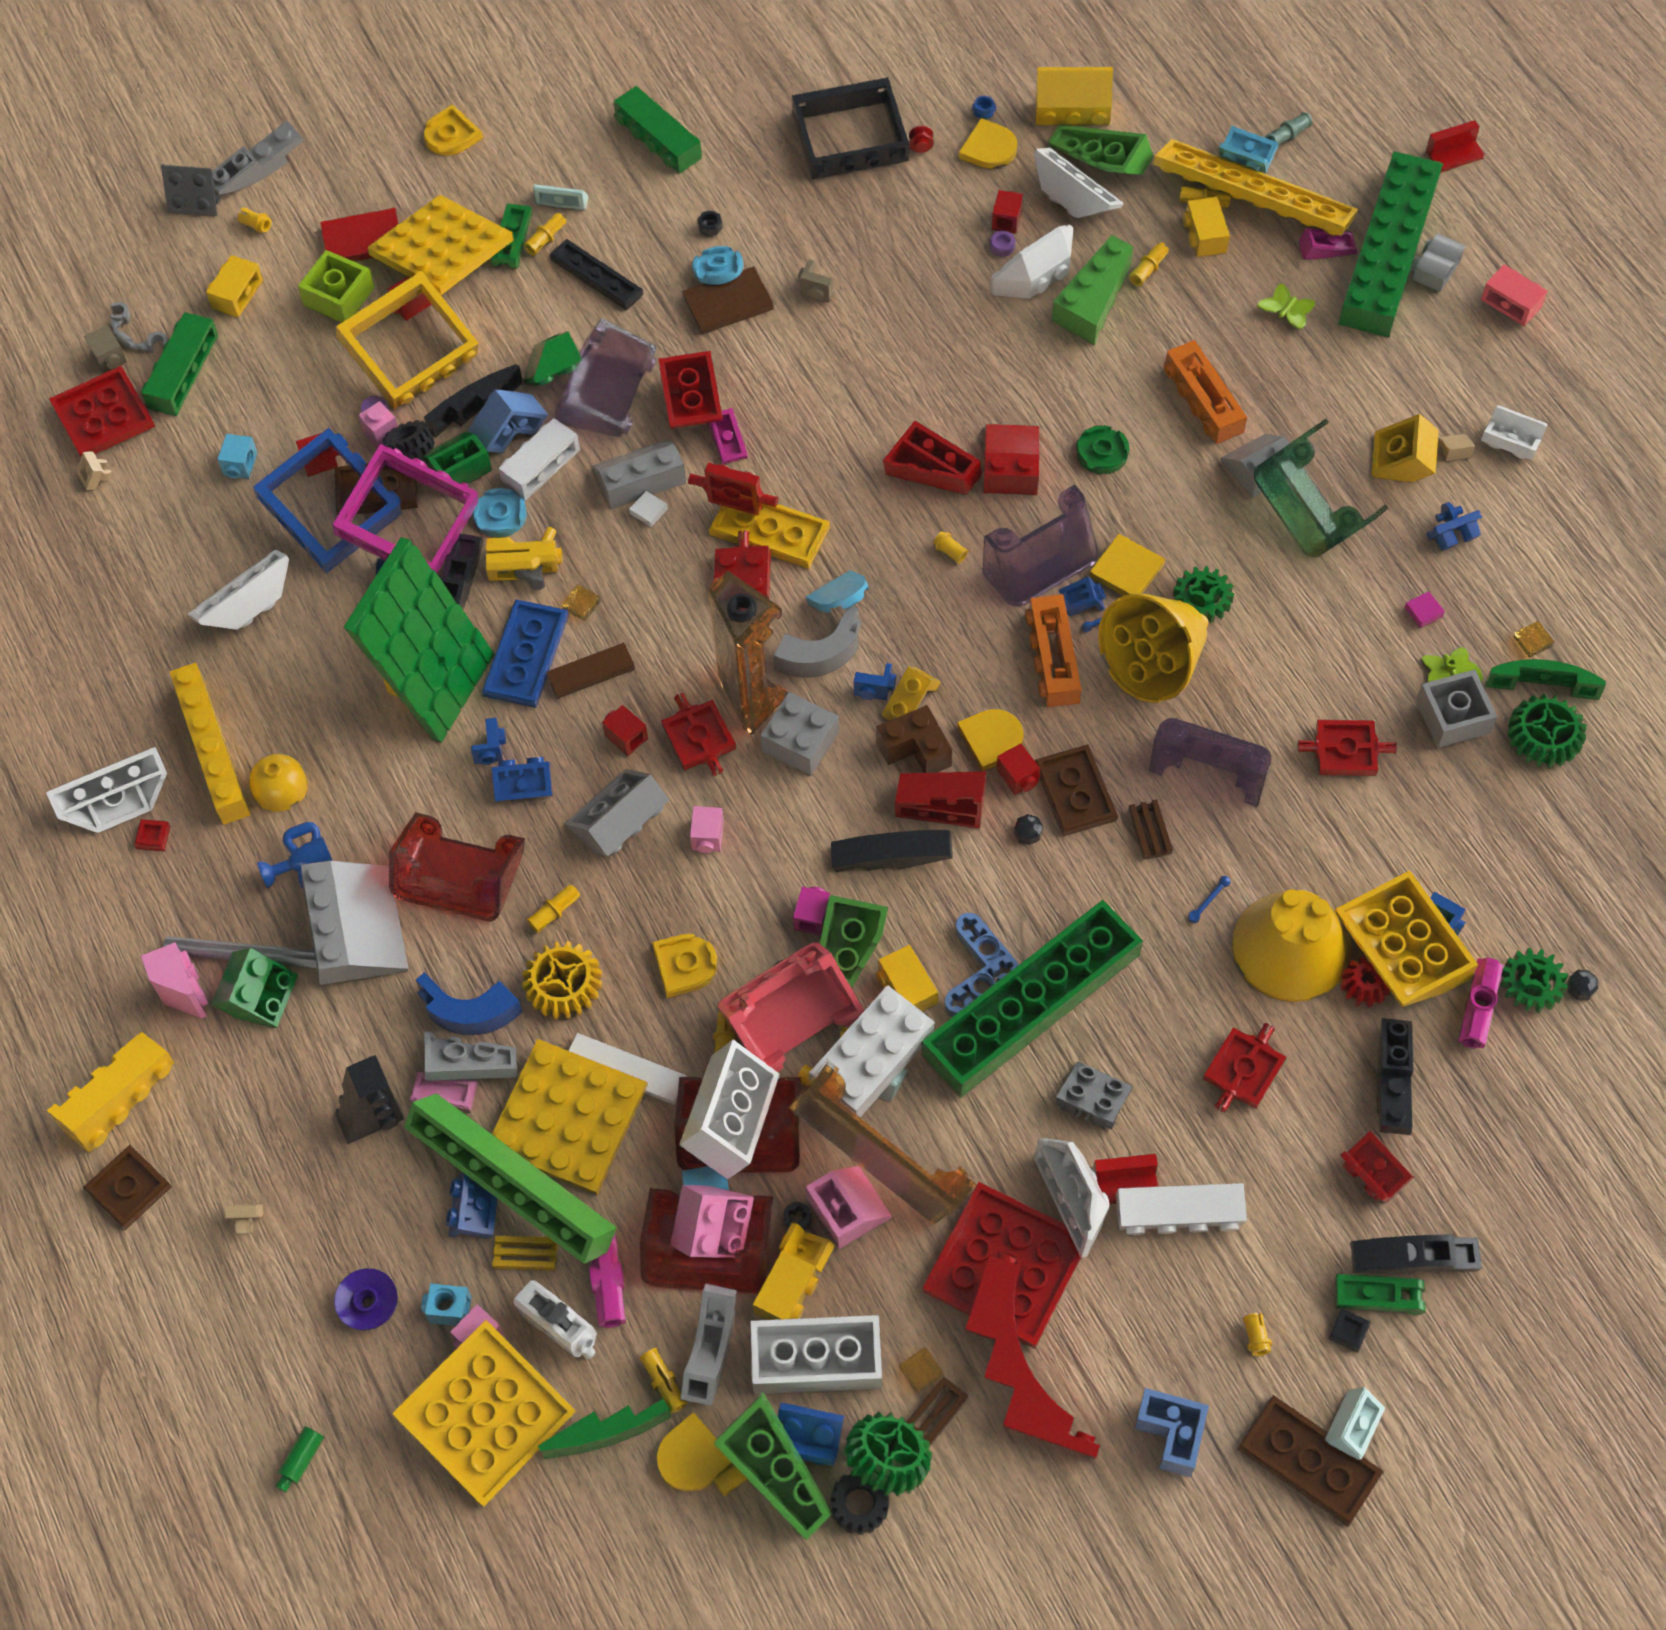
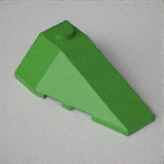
M1059 125L1048 142L1049 146L1098 169L1109 172L1143 175L1154 157L1147 134Z
M830 895L820 944L831 952L852 988L882 938L888 907Z

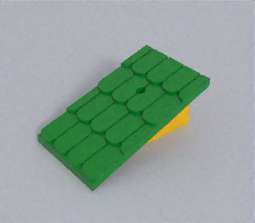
M400 537L343 627L382 675L388 694L400 698L431 738L440 743L444 740L447 731L450 730L461 712L460 709L464 707L473 692L474 686L477 685L487 669V664H490L495 655L479 629L473 626L462 607L456 604L437 572L430 568L418 547L414 546L409 539Z

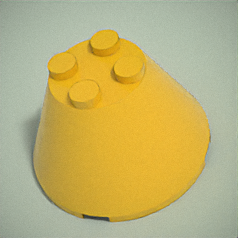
M1131 593L1120 597L1107 607L1099 625L1098 643L1101 655L1105 654L1111 668L1107 671L1119 687L1141 701L1160 703L1178 696L1189 684L1205 645L1208 620L1204 614L1199 613L1192 605L1179 600L1144 593Z
M1289 889L1285 892L1264 896L1253 902L1238 919L1232 939L1233 956L1235 962L1238 963L1240 969L1245 974L1244 978L1254 988L1267 996L1290 1002L1312 1000L1313 997L1334 989L1342 980L1341 974L1343 970L1348 969L1347 966L1352 954L1349 932L1335 913V910L1330 907L1325 899L1304 890Z

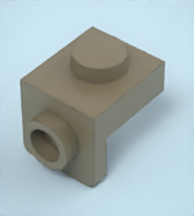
M808 260L805 268L802 267L797 278V282L800 283V293L812 299L829 303L833 296V279L816 274L814 261Z

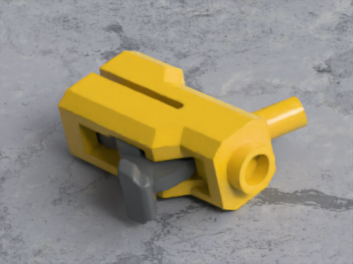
M547 527L540 541L514 542L510 537L487 538L486 553L489 554H486V571L489 581L524 579L532 589H543L545 583L541 577L542 573L558 572V564H563L562 548H557L556 541L553 540L556 530L552 527Z

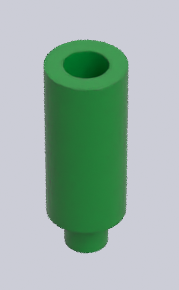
M304 1426L277 1471V1474L281 1477L275 1485L276 1488L286 1493L292 1483L298 1484L324 1440V1436Z

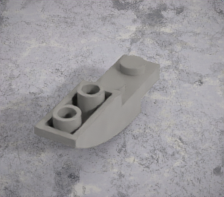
M286 120L249 151L243 146L212 171V178L215 190L220 195L231 193L255 184L288 163L285 156L304 141L303 138Z

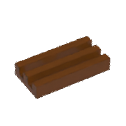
M1152 800L1149 804L1141 802L1139 806H1135V804L1129 805V813L1143 859L1172 854V845L1158 800ZM1149 811L1153 812L1163 849L1160 848ZM1139 813L1143 814L1154 851H1149L1138 816Z
M944 1376L906 1422L907 1424L915 1422V1425L946 1387L949 1389L948 1393L919 1429L914 1426L916 1431H924L925 1433L955 1395L959 1397L928 1436L923 1434V1439L930 1442L929 1448L969 1398L966 1393Z

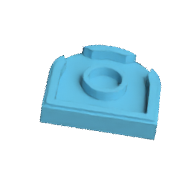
M849 570L805 598L808 605L822 612L829 613L831 612L830 608L841 606L842 609H846L861 601L865 596L863 592L868 590L869 586L864 576Z

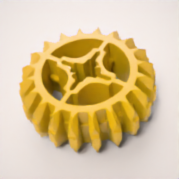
M555 941L554 948L549 949L544 944V953L540 954L534 951L533 957L535 961L527 960L526 966L528 970L522 973L525 980L522 983V987L526 992L527 1001L532 1002L533 1009H541L542 1015L545 1017L552 1012L556 1020L561 1013H564L565 1017L570 1019V1012L576 1011L581 1016V1007L584 1006L591 1009L590 999L598 1000L599 994L597 990L602 988V981L599 979L603 975L601 969L598 968V960L592 958V952L589 949L583 952V947L580 944L573 949L569 941L565 943L564 947H560L559 942ZM551 968L550 974L543 978L544 981L540 982L545 971ZM557 973H559L561 978H563L566 981L567 987L565 986L564 982H561V980L558 978ZM585 977L583 985L574 993V987ZM554 995H562V996H564V997H553V996H554Z

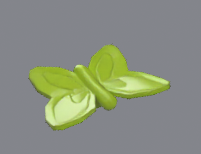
M1281 283L1276 287L1273 298L1261 300L1257 303V307L1272 313L1281 311L1278 314L1280 318L1287 316V321L1293 327L1303 329L1306 325L1305 314L1311 312L1315 307V301L1313 299L1297 300L1296 296L1291 297L1288 288Z
M1464 647L1454 650L1451 656L1444 654L1443 658L1435 655L1422 656L1423 663L1431 670L1428 674L1427 682L1472 670L1476 671L1480 681L1483 680L1480 668L1475 663L1469 661V653Z

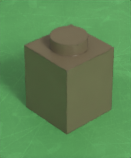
M108 325L84 336L90 352L103 373L127 362L121 346Z

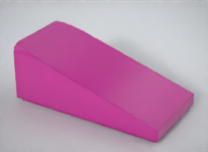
M1306 228L1299 238L1303 259L1311 260L1354 255L1358 252L1353 234L1345 231L1340 236L1327 234L1324 229Z
M733 408L723 410V421L708 423L722 465L748 458Z

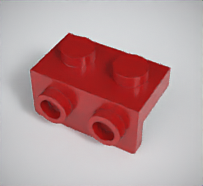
M1369 1131L1349 1151H1344L1340 1154L1345 1160L1342 1166L1352 1177L1356 1178L1358 1175L1366 1183L1363 1187L1364 1190L1375 1201L1381 1199L1384 1202H1389L1415 1178L1372 1131Z

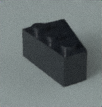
M376 1055L346 1067L342 1083L344 1093L339 1095L340 1108L336 1109L335 1115L347 1144L381 1129H392L399 1121L404 1120Z

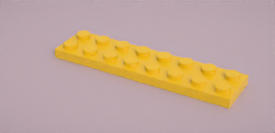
M1171 139L1154 157L1153 165L1160 167L1164 172H1174L1182 175L1185 180L1203 183L1211 190L1227 192L1235 199L1248 200L1253 202L1256 207L1269 208L1276 211L1282 217H1292L1300 220L1306 226H1316L1324 229L1330 235L1341 236L1354 221L1358 209L1174 139Z

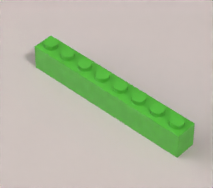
M437 1093L412 1102L404 1125L406 1130L583 1264L608 1252L617 1229L616 1226Z

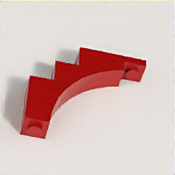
M998 1253L997 1257L989 1255L965 1329L967 1332L995 1341L984 1378L1014 1389L1003 1426L1096 1459L1100 1448L1099 1444L1094 1443L1096 1437L1077 1431L1076 1436L1070 1435L1074 1417L1047 1394L1032 1373L1022 1352L1015 1322V1294L1021 1269L1020 1265L1015 1264L1016 1258L1003 1253Z

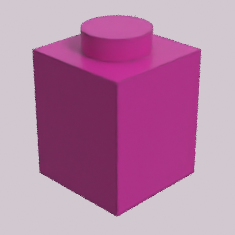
M815 886L801 888L793 915L794 930L819 936L822 935L830 892Z

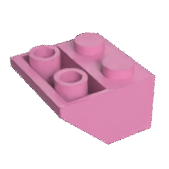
M175 942L141 955L149 981L164 1005L199 1018L207 1017L204 1005H207L208 1001L202 987L200 988L197 981L199 975L194 964L191 963L186 950L181 952Z
M860 1166L831 1171L806 1186L808 1202L838 1249L892 1218V1215Z
M682 1185L670 1246L690 1257L742 1258L754 1197L712 1186Z

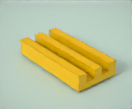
M495 1236L492 1267L493 1269L556 1271L558 1244L549 1237ZM502 1246L551 1247V1249L502 1248ZM501 1256L550 1257V1261L501 1260Z

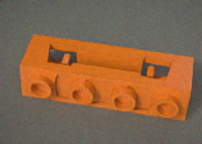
M1193 340L1168 350L1164 371L1175 382L1179 395L1185 397L1189 403L1192 414L1195 417L1198 416L1202 422L1206 435L1211 436L1214 442L1219 444L1244 433L1247 421L1246 414L1197 342Z
M1064 595L1030 598V607L1025 609V619L1027 626H1032V633H1029L1031 649H1036L1037 656L1034 657L1035 673H1040L1041 680L1038 681L1040 697H1045L1046 707L1080 704L1082 689ZM1057 621L1056 640L1062 668L1055 669L1054 678H1052L1053 662L1047 633H1055Z

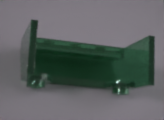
M1324 419L1259 464L1253 473L1256 485L1301 550L1309 557L1321 556L1377 519L1388 509L1385 504L1364 519L1359 511L1352 506H1343L1333 512L1303 467L1309 464L1315 455L1314 446L1308 437L1329 423L1327 419Z

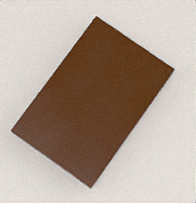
M754 266L744 269L737 278L730 282L719 285L704 283L682 291L683 298L701 334L774 309L773 302Z
M349 465L335 467L337 516L360 479V476ZM385 465L379 474L384 482L382 485L388 491L393 490L401 500V510L418 508L417 480ZM370 489L356 514L375 513L386 504Z
M1088 744L1035 759L1040 768L1039 778L1063 836L1118 820L1117 812Z

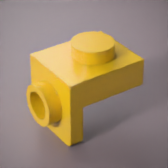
M792 1223L782 1238L779 1250H784L816 1266V1271L822 1272L835 1245L830 1239L807 1233L799 1224Z

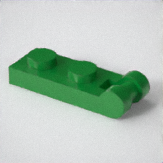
M506 204L500 226L512 232L513 241L491 257V264L493 266L505 264L509 265V268L518 269L520 255L533 214L531 206ZM510 251V255L503 254V252Z
M1337 1274L1335 1277L1336 1308L1407 1312L1411 1315L1426 1313L1425 1302L1422 1301L1425 1281L1422 1279ZM1401 1291L1408 1292L1409 1299H1401Z

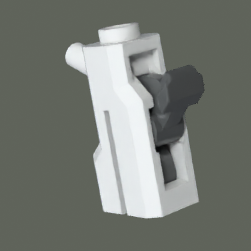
M530 1281L514 1298V1306L526 1321L539 1331L545 1333L574 1357L583 1355L585 1359H590L595 1355L593 1345L597 1333L592 1325L577 1315L568 1305L537 1281Z

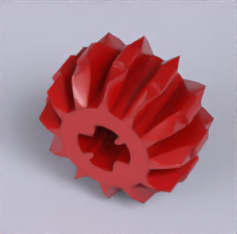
M1364 956L1359 959L1358 963L1354 960L1350 961L1347 966L1348 969H1344L1341 974L1343 981L1340 987L1341 990L1347 991L1345 995L1346 1000L1355 998L1356 1007L1365 1002L1368 1008L1373 1007L1374 1001L1378 1004L1383 1003L1385 996L1389 995L1391 991L1373 965L1367 962Z

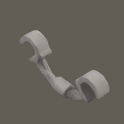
M116 302L111 305L114 313L123 312L120 315H110V324L118 342L126 348L151 351L152 353H154L153 346L156 342L162 341V346L164 347L168 338L162 332L149 333L147 341L141 344L133 342L124 332H120L118 328L121 324H128L130 322L131 314L128 306L123 302Z

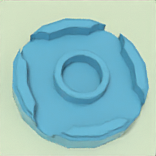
M727 246L707 248L702 251L701 256H696L692 262L695 278L701 283L708 285L730 282L742 273L744 267L741 253L739 251L734 252L731 247Z
M495 488L486 491L484 496L480 499L478 497V504L473 511L474 523L480 532L497 538L510 536L519 531L527 517L523 498H520L515 491L507 488Z

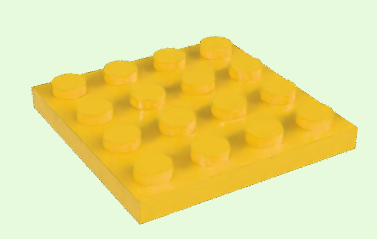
M439 194L368 247L369 255L410 278L422 271L439 294L442 295L511 243L513 235L511 231Z
M537 1039L492 1135L543 1173L598 1195L644 1096L648 1083Z
M485 1320L392 1415L484 1507L539 1450L538 1445L551 1438L576 1410Z

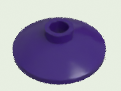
M372 1268L360 1269L346 1276L339 1284L334 1298L335 1310L341 1321L348 1327L361 1331L372 1330L382 1326L391 1318L397 1306L398 1293L394 1282L386 1273ZM371 1298L374 1300L370 1307L363 1306V1302L366 1299Z

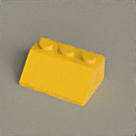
M1037 67L1035 125H1110L1113 67Z

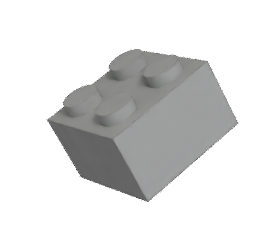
M1475 670L1424 683L1421 685L1416 699V703L1437 748L1491 734L1497 719V715Z
M789 692L761 734L762 752L811 776L839 734V716Z

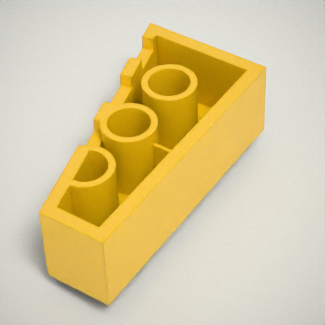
M142 1031L112 1056V1063L108 1067L99 1066L93 1071L90 1082L82 1089L75 1086L69 1091L67 1097L70 1099L60 1107L54 1104L47 1110L62 1131L89 1153L95 1147H99L104 1143L108 1133L127 1118L129 1111L137 1102L143 1101L148 1096L154 1084L159 1079L165 1078L174 1064L169 1053Z

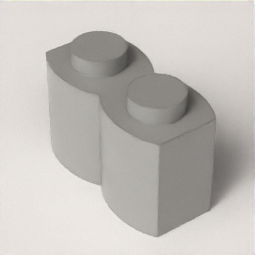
M1437 233L1433 240L1428 239L1425 243L1422 257H1416L1411 267V270L1414 271L1412 280L1441 292L1460 263L1466 246Z

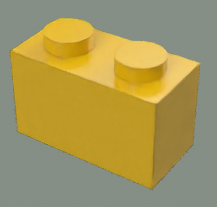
M1218 196L1188 201L1186 212H1183L1182 219L1184 227L1189 229V245L1194 247L1196 256L1202 257L1227 253L1230 235Z
M230 255L226 263L221 265L214 281L207 287L206 294L211 308L239 318L263 281L258 263Z
M910 944L878 959V972H876V976L883 988L887 985L922 1012L938 1004V991Z
M782 1250L753 1303L754 1314L766 1320L800 1319L804 1310V1306L801 1305L806 1295L811 1296L814 1293L819 1279L816 1278V1266Z

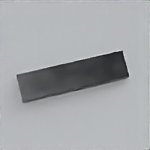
M568 239L564 240L550 253L551 261L626 311L644 295L641 287Z

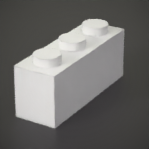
M553 418L548 424L543 425L534 437L524 442L511 458L503 461L499 468L502 484L508 489L515 491L520 498L522 497L526 501L580 451L578 435Z

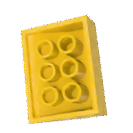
M1410 870L1335 909L1337 916L1401 1007L1451 991L1471 980L1478 967V963Z

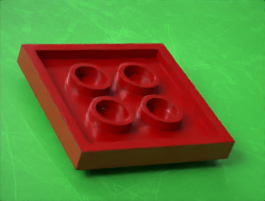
M122 366L49 398L80 457L83 452H94V454H97L155 427L150 414Z

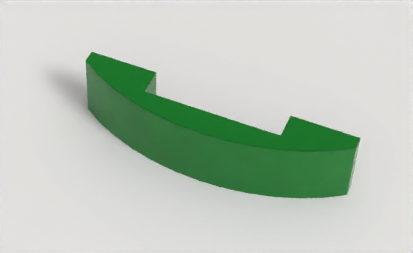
M1542 659L1516 660L1492 667L1485 682V687L1514 690L1517 681L1571 687V697L1599 700L1606 687V681L1590 671L1571 664Z

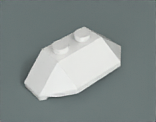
M1036 149L1034 157L1041 190L1049 195V199L1052 202L1065 207L1069 215L1080 218L1122 208L1124 203L1065 158L1058 155L1053 149Z
M1071 225L1059 226L1016 254L1000 271H996L991 276L990 293L993 296L1030 299L1038 293H1043L1048 286L1057 280L1064 279L1070 269L1073 227Z
M275 549L267 557L261 559L202 602L196 609L189 612L188 616L200 625L236 630L248 626L255 616L271 609L275 605V601L281 598L289 558Z
M153 747L46 792L58 819L99 833L151 811L167 771L156 747Z
M1046 1138L1039 1139L1033 1159L1080 1257H1087L1109 1210L1108 1197L1104 1192H1101L1094 1169L1089 1167L1085 1157L1073 1142Z

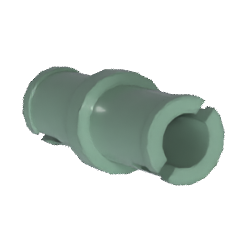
M1303 112L1291 121L1286 120L1281 123L1278 129L1268 133L1265 138L1278 142V146L1287 140L1292 141L1297 137L1298 133L1312 126V118L1307 112Z

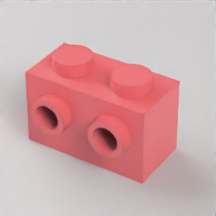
M1504 264L1486 283L1481 300L1525 326L1542 308L1548 291Z

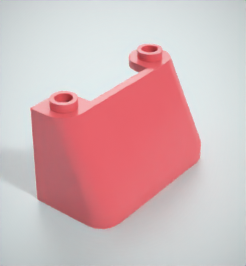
M817 942L811 943L727 995L717 1005L741 1045L776 1072L783 1068V1063L786 1060L785 1053L833 1022L844 1027L852 1025L864 1012L863 1007L831 952Z

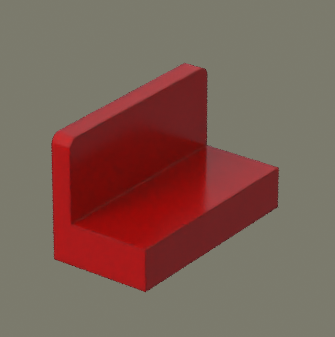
M1476 120L1432 133L1429 136L1425 152L1432 161L1443 163L1441 172L1481 160L1484 157V152L1476 142L1480 126Z
M1156 1154L1094 1161L1093 1169L1097 1176V1183L1101 1192L1107 1195L1109 1204H1116V1192L1119 1188L1158 1187L1156 1177L1158 1162Z

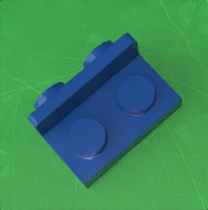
M544 757L526 758L527 764L517 765L515 760L498 761V767H492L495 801L553 796L550 771L551 762H544Z
M461 1172L456 1178H453L450 1185L449 1195L453 1197L452 1208H449L446 1216V1226L449 1227L448 1236L456 1237L461 1233L490 1239L494 1234L498 1198Z
M781 1402L778 1418L802 1460L811 1461L816 1465L833 1466L840 1447L844 1415Z

